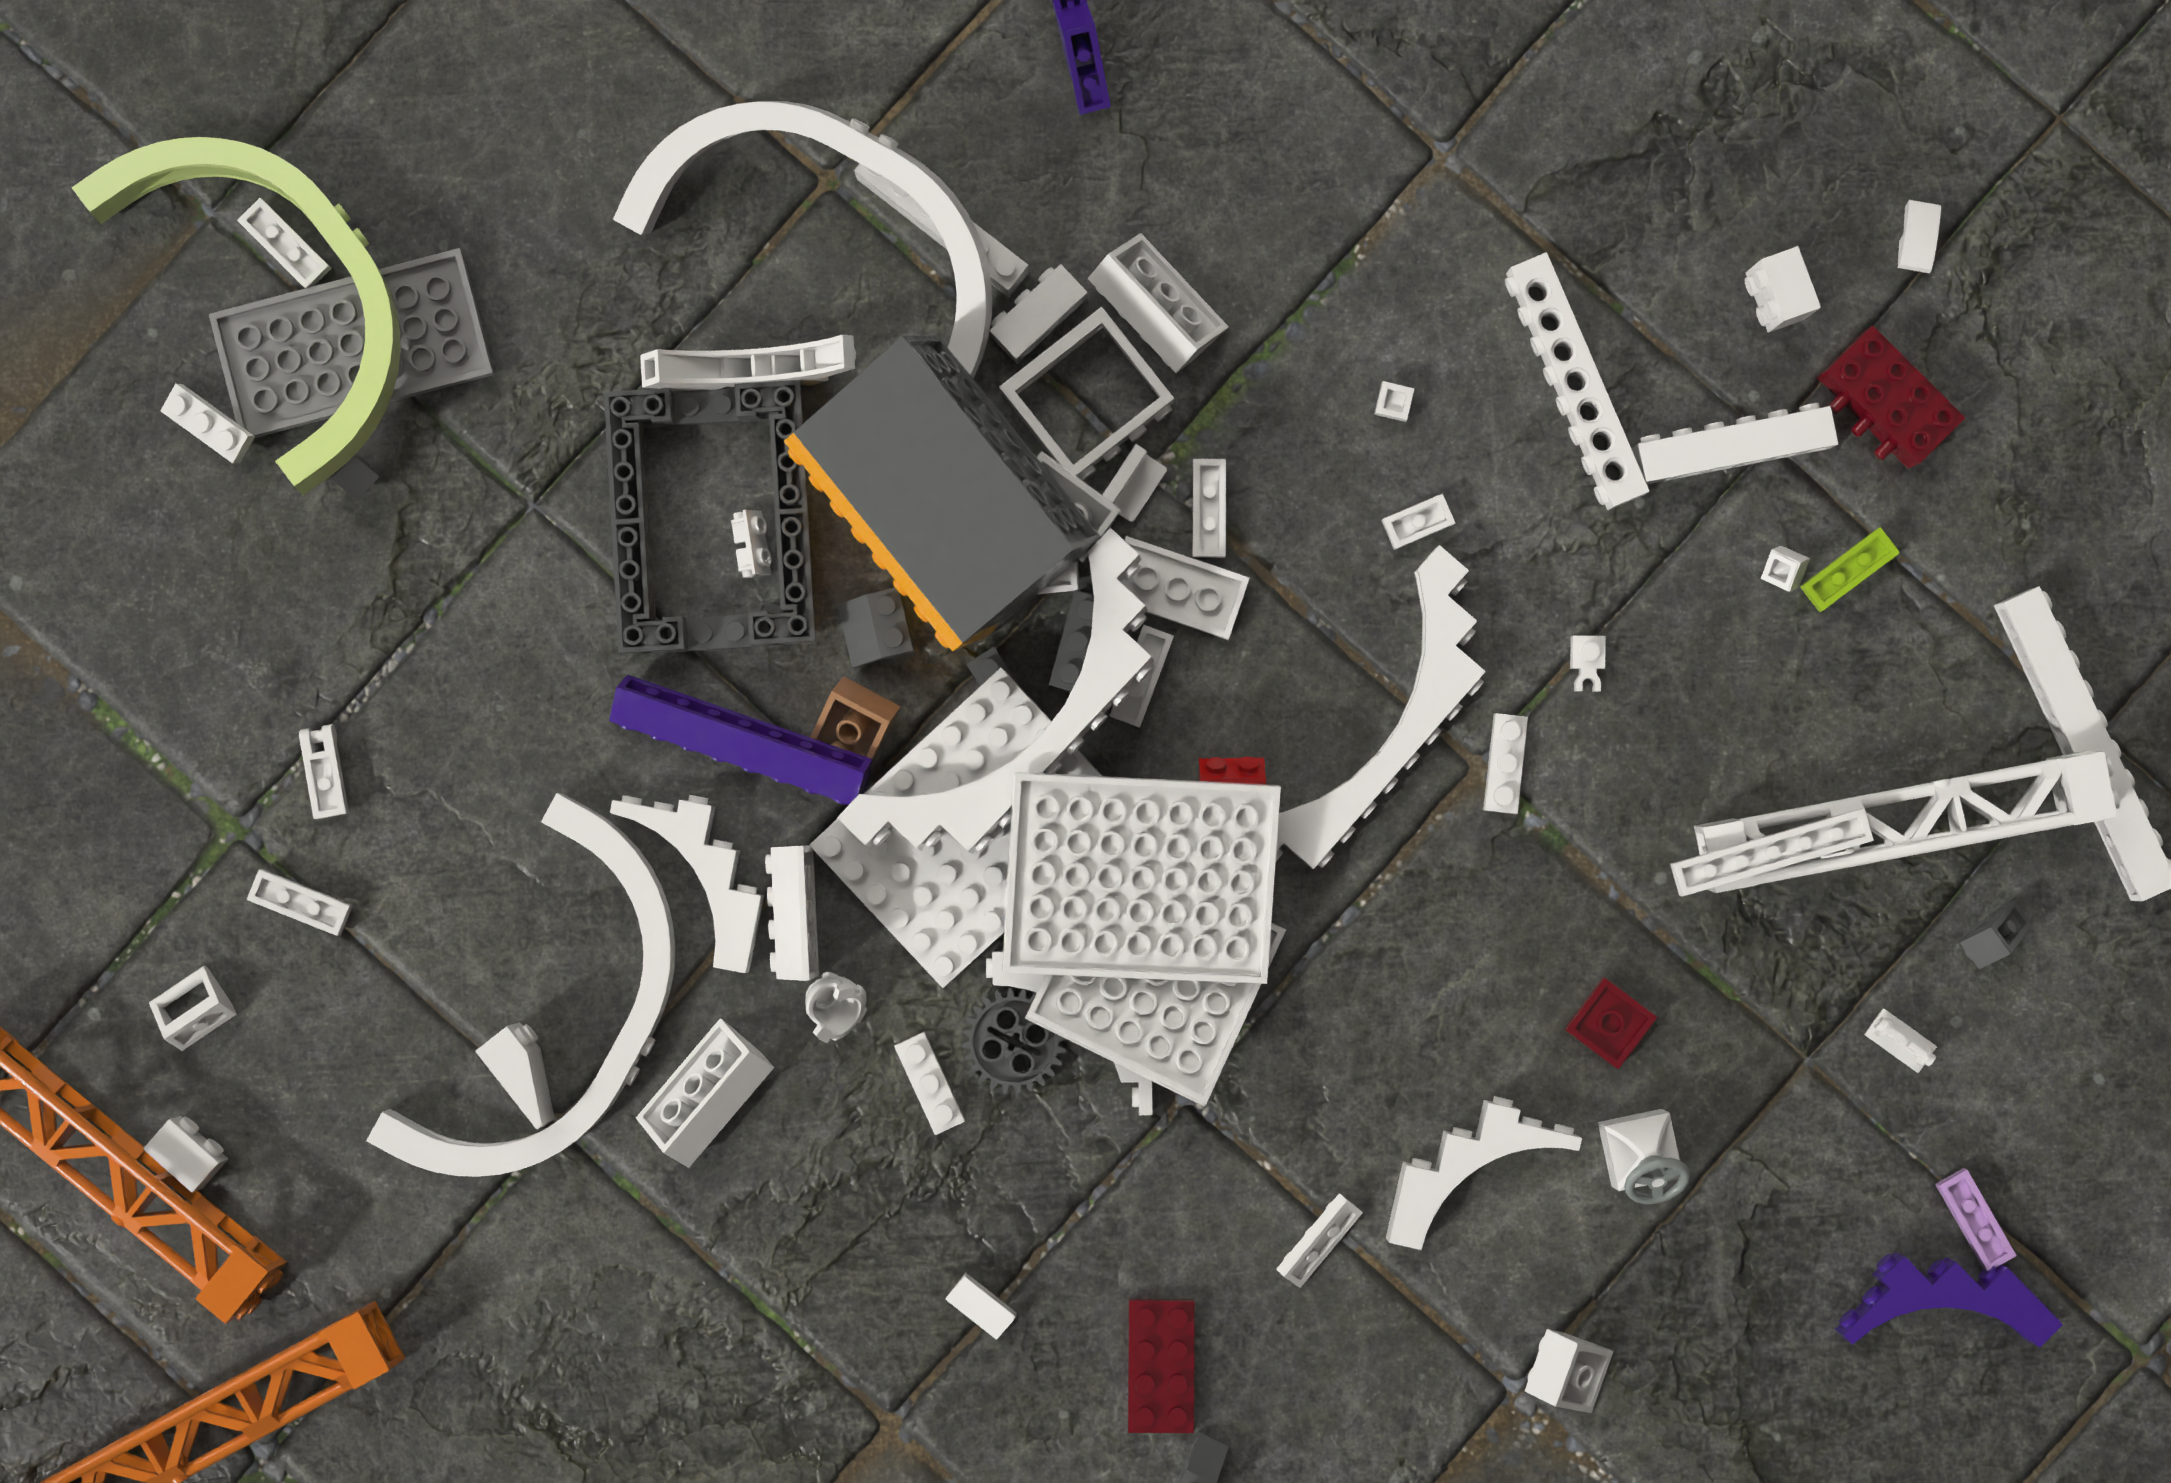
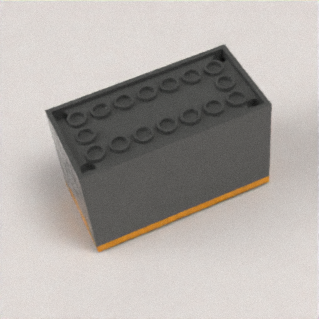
M901 336L784 440L785 444L789 447L788 454L796 464L805 467L810 473L808 478L812 485L820 492L824 491L831 500L829 504L833 511L839 517L847 519L852 526L851 532L860 543L867 544L873 552L872 558L881 569L888 570L894 578L893 584L903 596L908 595L916 605L914 606L916 614L924 622L929 621L937 631L935 636L940 644L947 649L950 647L952 651L988 637L1038 595L1039 592L1088 553L1101 538L939 336Z

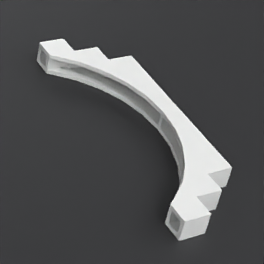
M1110 528L1088 551L1094 593L1091 638L1081 673L1065 705L1043 734L1008 764L978 781L942 793L912 797L859 794L837 819L865 846L871 848L874 844L876 846L882 844L890 835L891 831L889 828L893 825L910 843L921 851L925 846L930 849L942 837L939 831L942 828L951 834L968 852L974 853L976 849L979 852L983 851L993 840L991 833L999 825L1004 828L1011 822L1014 772L1056 774L1062 766L1059 761L1067 753L1073 755L1083 745L1085 740L1082 737L1090 728L1093 731L1097 730L1108 717L1104 713L1113 704L1118 707L1129 696L1130 692L1127 689L1134 681L1137 680L1140 683L1153 670L1150 666L1154 661L1152 656L1127 634L1130 629L1134 632L1144 623L1147 618L1144 614L1148 610L1146 605L1121 583L1124 578L1129 581L1139 571L1141 566L1138 563L1141 561V557L1115 531Z
M1440 545L1433 550L1414 572L1422 611V651L1414 689L1399 723L1378 753L1348 781L1317 800L1279 813L1276 861L1283 854V851L1279 848L1284 845L1311 869H1314L1317 865L1323 868L1334 855L1331 851L1332 847L1338 841L1344 843L1356 830L1352 824L1359 816L1365 819L1377 806L1373 800L1382 791L1387 794L1398 782L1395 775L1402 767L1408 770L1419 758L1420 755L1416 752L1424 742L1430 745L1441 732L1438 728L1440 723L1445 718L1449 721L1452 720L1463 706L1459 702L1466 693L1472 696L1484 683L1480 677L1486 671L1456 646L1458 643L1464 646L1475 634L1476 631L1472 627L1477 620L1448 596L1450 592L1455 596L1468 581L1463 577L1469 570Z

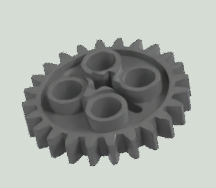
M1010 987L1007 997L1003 998L999 990H996L995 1001L992 1002L985 996L983 997L986 1006L984 1009L977 1005L973 1007L978 1015L977 1018L970 1016L966 1018V1021L972 1025V1029L962 1030V1034L969 1036L970 1040L961 1043V1047L969 1048L971 1052L964 1056V1060H974L975 1064L969 1071L971 1073L978 1070L982 1072L979 1078L980 1083L990 1078L991 1090L1000 1083L1002 1084L1003 1094L1007 1093L1009 1086H1014L1016 1094L1019 1095L1021 1085H1026L1028 1090L1032 1092L1033 1081L1036 1080L1044 1086L1045 1079L1043 1075L1045 1073L1052 1077L1055 1076L1051 1065H1062L1063 1063L1056 1057V1054L1066 1052L1067 1049L1058 1045L1059 1041H1063L1066 1038L1045 1028L1046 1035L1039 1042L1031 1041L1027 1036V1029L1035 1023L1025 1019L1037 994L1036 992L1029 999L1026 998V989H1022L1019 996H1015L1012 987ZM1009 1010L1014 1013L1016 1022L1012 1027L1005 1028L998 1023L997 1016L1001 1011ZM988 1027L996 1028L1008 1036H1013L1015 1032L1019 1033V1040L1039 1049L1041 1054L1036 1055L1019 1045H1016L1014 1049H1010L1008 1047L1009 1041L988 1032ZM988 1040H996L1000 1043L1002 1051L997 1057H989L985 1054L983 1046ZM1018 1054H1025L1031 1060V1067L1026 1071H1018L1013 1066V1058Z

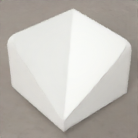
M1783 546L1776 547L1770 552L1761 579L1786 591H1793L1799 588L1810 558Z

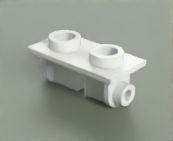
M745 509L743 512L734 513V520H731L734 542L736 544L746 543V548L736 550L738 571L742 572L743 578H751L756 575H771L770 565L772 558L770 551L767 549L765 536L767 525L762 516V511Z
M1884 1008L1864 1034L1917 1073L1920 1072L1924 1065L1930 1066L1936 1059V1055L1933 1054L1937 1048L1936 1045Z

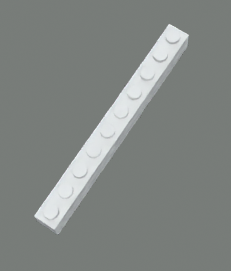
M2039 586L1995 604L1996 612L2062 754L2067 755L2083 751H2105V756H2108L2112 762L2113 776H2110L2112 790L2115 789L2119 796L2120 807L2116 809L2118 817L2095 821V825L2130 900L2145 901L2171 889V860L2166 858L2161 848L2163 846L2162 838L2156 829H2152L2147 818L2149 810L2144 801L2138 798L2133 788L2135 787V780L2130 771L2124 768L2119 758L2121 757V750L2116 741L2110 738L2106 730L2108 726L2104 714L2097 710L2092 700L2094 697L2092 687L2086 680H2083L2078 670L2080 667L2078 657L2072 650H2069L2065 642V629L2059 621L2055 620L2051 612L2052 602L2050 597Z

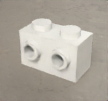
M178 1116L169 1119L143 1149L193 1193L203 1189L226 1163L228 1158L222 1154L224 1150L216 1141L210 1138L206 1139L198 1132L199 1127L194 1121L187 1117L182 1118Z

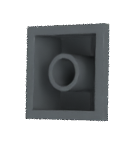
M895 587L866 594L837 605L852 668L916 653L902 594Z

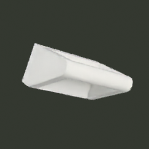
M205 965L149 1002L164 1040L181 1051L237 1015L232 1003ZM203 982L209 997L172 1021L164 1008Z

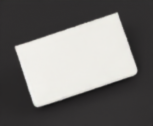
M1137 444L1102 495L1121 509L1119 515L1130 522H1134L1167 471L1165 466L1146 455L1147 451Z

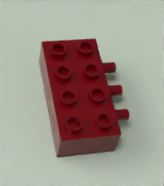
M1873 325L1863 331L1816 377L1835 396L1828 404V406H1831L1832 413L1838 414L1844 407L1849 409L1859 419L1851 428V432L1856 437H1861L1869 429L1882 442L1874 451V455L1879 460H1884L1892 452L1908 469L1920 464L1966 418Z

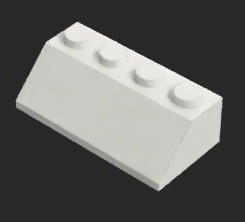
M1141 233L1110 252L1088 277V280L1096 287V290L1114 306L1119 315L1128 321L1140 334V337L1157 352L1163 362L1171 367L1175 373L1190 364L1229 327Z
M720 1018L638 1114L636 1119L664 1154L689 1168L774 1067L755 1046Z

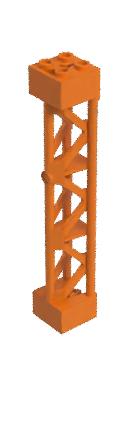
M0 1026V1067L12 1076L0 1078V1091L26 1090L32 1133L1 1107L0 1125L107 1212L117 1225L125 1227L198 1287L201 1292L195 1299L222 1322L227 1324L236 1318L241 1320L247 1313L249 1315L253 1313L263 1301L260 1295L267 1288L272 1289L284 1275L280 1270L287 1261L258 1237L251 1235L199 1191L192 1193L152 1158L143 1149L144 1146L32 1055L19 1044L16 1038ZM6 1052H9L13 1057H15L18 1061H20L24 1066H21L19 1063H17L13 1058H11L8 1054H6ZM57 1093L60 1094L63 1098H65L75 1108L73 1109L70 1105H68L64 1100H62L57 1095ZM41 1101H42V1103H43V1115H42ZM56 1113L65 1119L58 1129ZM87 1118H89L91 1121H93L97 1126H99L103 1131H105V1132H106L108 1135H110L112 1138H110V1137L107 1136L106 1134L102 1133L98 1128H96L92 1123H90V1122L87 1120ZM76 1130L93 1142L90 1144L63 1146ZM106 1156L109 1159L114 1200L66 1160ZM139 1159L142 1163H144L148 1168H150V1169H151L153 1172H155L157 1175L155 1176L154 1174H152V1173H151L149 1170H147L143 1165H141L137 1160ZM137 1179L146 1186V1189L142 1192L139 1198L137 1192ZM169 1184L170 1186H172V1187H173L176 1191H178L182 1196H184L187 1200H189V1201L192 1203V1205H191L188 1201H185L182 1197H180L177 1193H175V1192H174L171 1188H169L167 1185ZM157 1196L173 1208V1210L143 1213ZM189 1224L191 1227L196 1268L147 1227ZM218 1226H220L221 1228H223L227 1233H229L232 1237H234V1238H235L238 1242H240L242 1245L237 1244V1243H236L233 1239H231L227 1234H225L222 1230H220V1229L218 1228ZM217 1245L230 1255L220 1268Z
M373 1301L39 1483H70L79 1477L82 1478L81 1483H105L108 1473L147 1483H180L347 1391L356 1389L388 1372L403 1361L405 1356L376 1301ZM329 1342L338 1360L313 1351ZM294 1370L337 1381L285 1411H281ZM270 1374L271 1380L265 1400L263 1401L255 1382ZM235 1393L244 1410L223 1404L220 1401ZM201 1421L243 1432L237 1437L188 1462ZM176 1426L172 1447L169 1450L162 1432ZM141 1445L149 1460L129 1454L127 1451Z

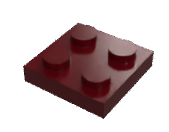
M1602 977L1565 1026L1564 1030L1614 1068L1619 1069L1656 1020L1657 1016L1609 980Z

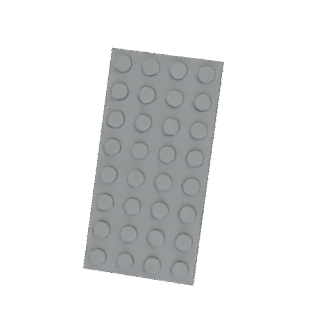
M461 248L379 269L391 291L400 327L401 353L399 370L389 402L495 375L464 253ZM352 276L209 314L236 423L253 434L255 438L331 418L353 386L364 351L365 318L360 295Z

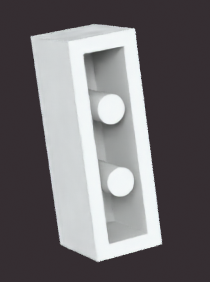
M1061 264L1055 270L1052 267L1048 268L1038 278L1040 284L1032 291L1029 289L1023 291L1015 299L1014 303L1016 306L1008 314L1002 311L991 322L993 328L989 330L990 336L1016 364L1088 299V292Z

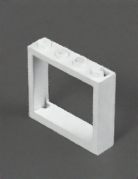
M1102 307L999 386L1000 393L1049 455L1082 481L1096 471L1094 465L1104 458L1108 462L1120 453L1121 448L1119 446L1127 439L1133 442L1147 431L1145 425L1155 418L1159 422L1172 411L1170 406L1174 402V397ZM1104 328L1159 398L1073 465L1018 394Z

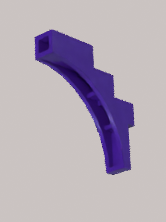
M1894 1252L1893 1254L1885 1255L1877 1263L1876 1267L1878 1269L1872 1274L1881 1284L1878 1287L1870 1288L1863 1295V1302L1855 1310L1850 1309L1844 1313L1839 1319L1840 1325L1835 1330L1843 1339L1853 1345L1873 1328L1896 1316L1921 1309L1948 1307L1973 1310L1997 1318L2012 1327L2028 1342L2040 1348L2063 1324L2006 1266L2000 1265L1996 1268L1993 1266L1989 1271L1983 1269L1978 1276L1979 1280L1975 1282L1957 1262L1945 1257L1943 1260L1935 1261L1927 1270L1928 1275L1924 1277L1905 1256Z

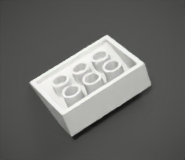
M811 846L772 847L771 854H766L765 858L766 873L772 874V887H767L768 907L773 906L774 920H769L768 924L769 938L775 939V952L770 953L771 972H776L777 979L811 980L819 976L813 849Z

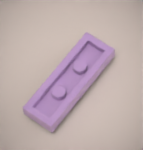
M1962 1168L1935 1184L1984 1270L1989 1271L1993 1266L1996 1268L2017 1256L1967 1169Z

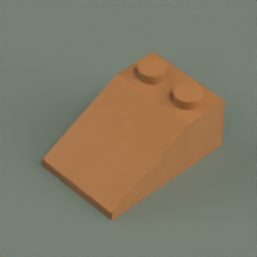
M843 676L831 691L810 738L871 758L873 763L901 706Z

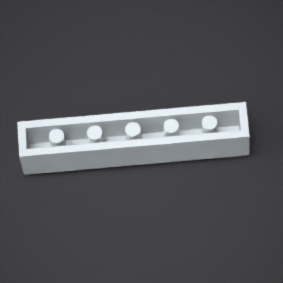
M859 164L854 171L858 181L947 249L936 225L912 196L900 186L866 166ZM973 222L985 250L991 284L1009 298L1028 275V264Z
M1813 403L1799 407L1800 412L1788 414L1787 409L1768 413L1767 419L1756 420L1755 415L1736 419V425L1724 427V422H1716L1705 425V431L1692 433V428H1685L1673 431V437L1661 439L1660 434L1640 438L1641 443L1634 446L1632 450L1648 485L1827 450L1838 445L1831 406L1820 408L1819 403Z

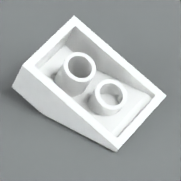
M521 1022L506 1026L475 1052L533 1126L539 1129L552 1122L555 1118L541 1049L535 1042L538 1040V1036L529 1025L525 1024L523 1026Z

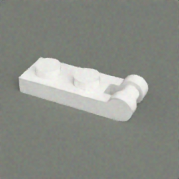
M329 724L323 725L320 730L312 731L311 728L300 730L299 739L313 819L348 814L349 809L338 753L335 726ZM323 742L325 751L315 753V743Z

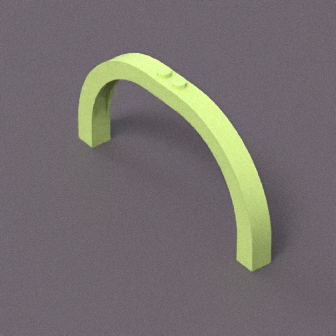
M178 138L150 144L114 159L72 187L89 212L100 224L147 193L171 183L200 177H228L246 180L280 194L299 208L314 224L351 274L360 295L365 318L364 351L353 386L337 411L321 428L276 460V463L293 486L304 496L343 467L363 447L383 417L394 391L401 353L398 315L391 291L384 276L365 249L369 242L358 228L352 231L346 224L351 219L339 203L333 206L314 182L298 168L281 157L256 146L223 138Z

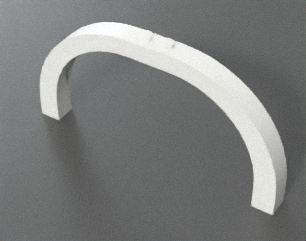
M788 101L740 103L700 115L676 129L647 156L636 171L613 218L616 222L640 235L651 233L672 188L683 172L701 154L725 139L755 130H781L813 138L900 186L927 212L945 242L955 274L957 291L956 315L947 348L964 366L972 378H974L983 358L992 318V287L985 250L972 220L955 194L936 174L923 163L898 149L899 143L883 134L878 138L868 132L870 128L868 125L857 119L852 118L849 122L831 112L810 105Z
M556 793L541 822L592 851L615 873L629 895L639 920L643 942V971L635 1004L587 1092L561 1119L538 1133L507 1142L473 1143L437 1134L391 1109L383 1111L366 1141L409 1164L436 1173L480 1177L518 1171L540 1163L582 1138L602 1119L612 1107L626 1084L632 1085L640 1071L636 1064L641 1055L647 1057L656 1041L652 1038V1035L665 1010L675 968L674 926L662 885L640 849L625 833L608 819L564 794Z

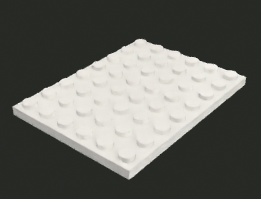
M1001 667L864 795L912 797L942 793L978 781L1014 760L1043 734L1052 721ZM1079 750L1073 755L1067 753L1059 761L1062 766L1056 773L1102 776ZM836 819L809 846L942 988L1004 933L1011 822L1004 828L999 825L991 833L993 840L983 851L979 852L976 849L974 853H971L944 828L939 831L942 834L939 841L930 849L925 846L921 851L910 843L893 825L889 828L891 833L887 839L879 846L874 844L870 848L865 846L848 828Z
M1014 772L1003 973L1267 984L1281 786Z

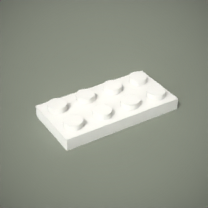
M1126 536L1125 542L1141 557V561L1138 563L1141 567L1129 581L1124 578L1121 583L1146 605L1148 610L1146 613L1229 640L1249 577Z

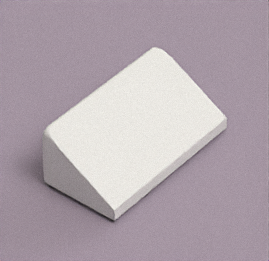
M967 1273L962 1276L945 1298L996 1340L1017 1316L1013 1309Z

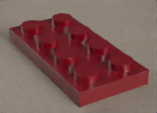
M1129 1298L1128 1433H1194V1299Z

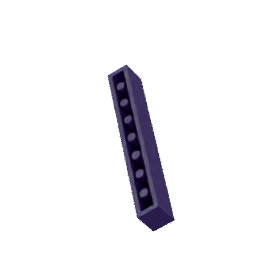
M628 674L616 687L609 718L610 722L619 724L623 729L636 730L648 734L655 740L677 744L686 751L703 753L715 761L728 762L740 766L747 772L760 773L772 777L776 782L789 783L801 787L810 794H821L843 805H849L859 794L864 793L873 760Z

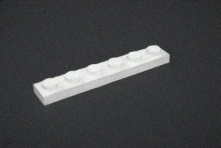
M1860 808L1671 863L1670 865L1679 896H1686L1871 842L1874 839L1865 808Z

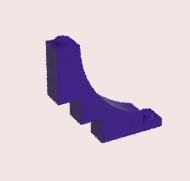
M1051 0L1079 114L1082 115L1111 107L1096 27L1087 0Z

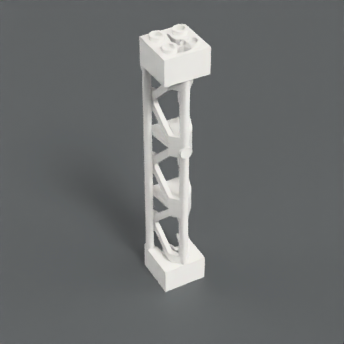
M2083 751L2046 758L2045 761L1943 779L1747 818H1731L1695 825L1694 829L1699 854L1702 855L1747 842V839L1754 840L1764 837L1765 835L1759 831V828L1822 816L1829 818L1860 808H1870L1931 796L1904 835H1901L1866 812L1871 832L1882 838L1884 843L1861 848L1860 845L1847 848L1845 851L1826 854L1707 889L1719 893L1795 877L2118 817L2116 809H2119L2120 801L2117 791L2115 789L2112 790L2110 776H2113V766L2110 758L2105 756V751ZM2037 776L2010 814L2002 811L1971 790V788ZM2052 789L2056 811L2035 814ZM1961 802L1987 818L1989 823L1967 827ZM1947 808L1950 831L1928 835L1944 809Z

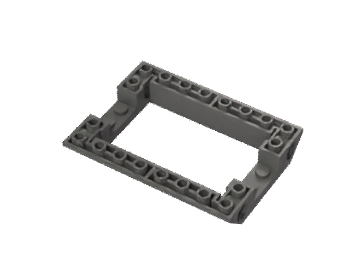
M800 380L735 384L733 389L672 392L670 388L604 392L618 653H673L786 646L816 641L806 469L803 465L800 466L791 459L788 454L789 447L784 442L803 424ZM769 421L780 610L782 613L756 611L748 612L745 615L697 618L676 616L662 617L663 620H655L645 428Z

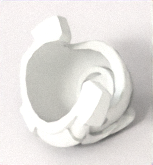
M832 972L823 973V978L811 984L806 992L805 999L806 1013L817 1024L813 1033L819 1040L828 1043L830 1039L835 1041L846 1036L856 1024L861 1023L867 1011V995L863 987Z

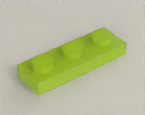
M1876 528L1803 583L1800 588L1815 608L1822 612L1900 552L1882 528Z

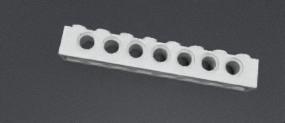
M1547 252L1512 266L1506 273L1508 277L1505 279L1506 288L1511 297L1516 296L1520 305V308L1517 309L1519 318L1523 326H1529L1533 336L1530 338L1533 351L1537 356L1541 355L1546 366L1543 368L1545 379L1550 386L1554 385L1559 396L1556 398L1557 407L1563 416L1567 415L1571 424V427L1568 428L1570 437L1575 445H1580L1584 454V457L1581 458L1582 465L1588 475H1593L1597 485L1594 487V492L1598 502L1601 505L1605 504L1607 510H1610L1650 492ZM1530 287H1537L1542 290L1544 295L1542 301H1535L1529 296L1528 290ZM1548 316L1553 318L1556 322V330H1546L1541 324L1542 317ZM1556 346L1565 347L1569 352V359L1561 361L1556 358L1554 348ZM1567 377H1578L1582 383L1581 390L1575 391L1570 389L1567 384ZM1587 405L1593 409L1595 414L1593 420L1588 421L1582 418L1580 415L1581 406ZM1594 435H1601L1606 439V450L1601 451L1594 447ZM1607 465H1614L1619 469L1620 477L1618 480H1611L1607 477L1605 472Z

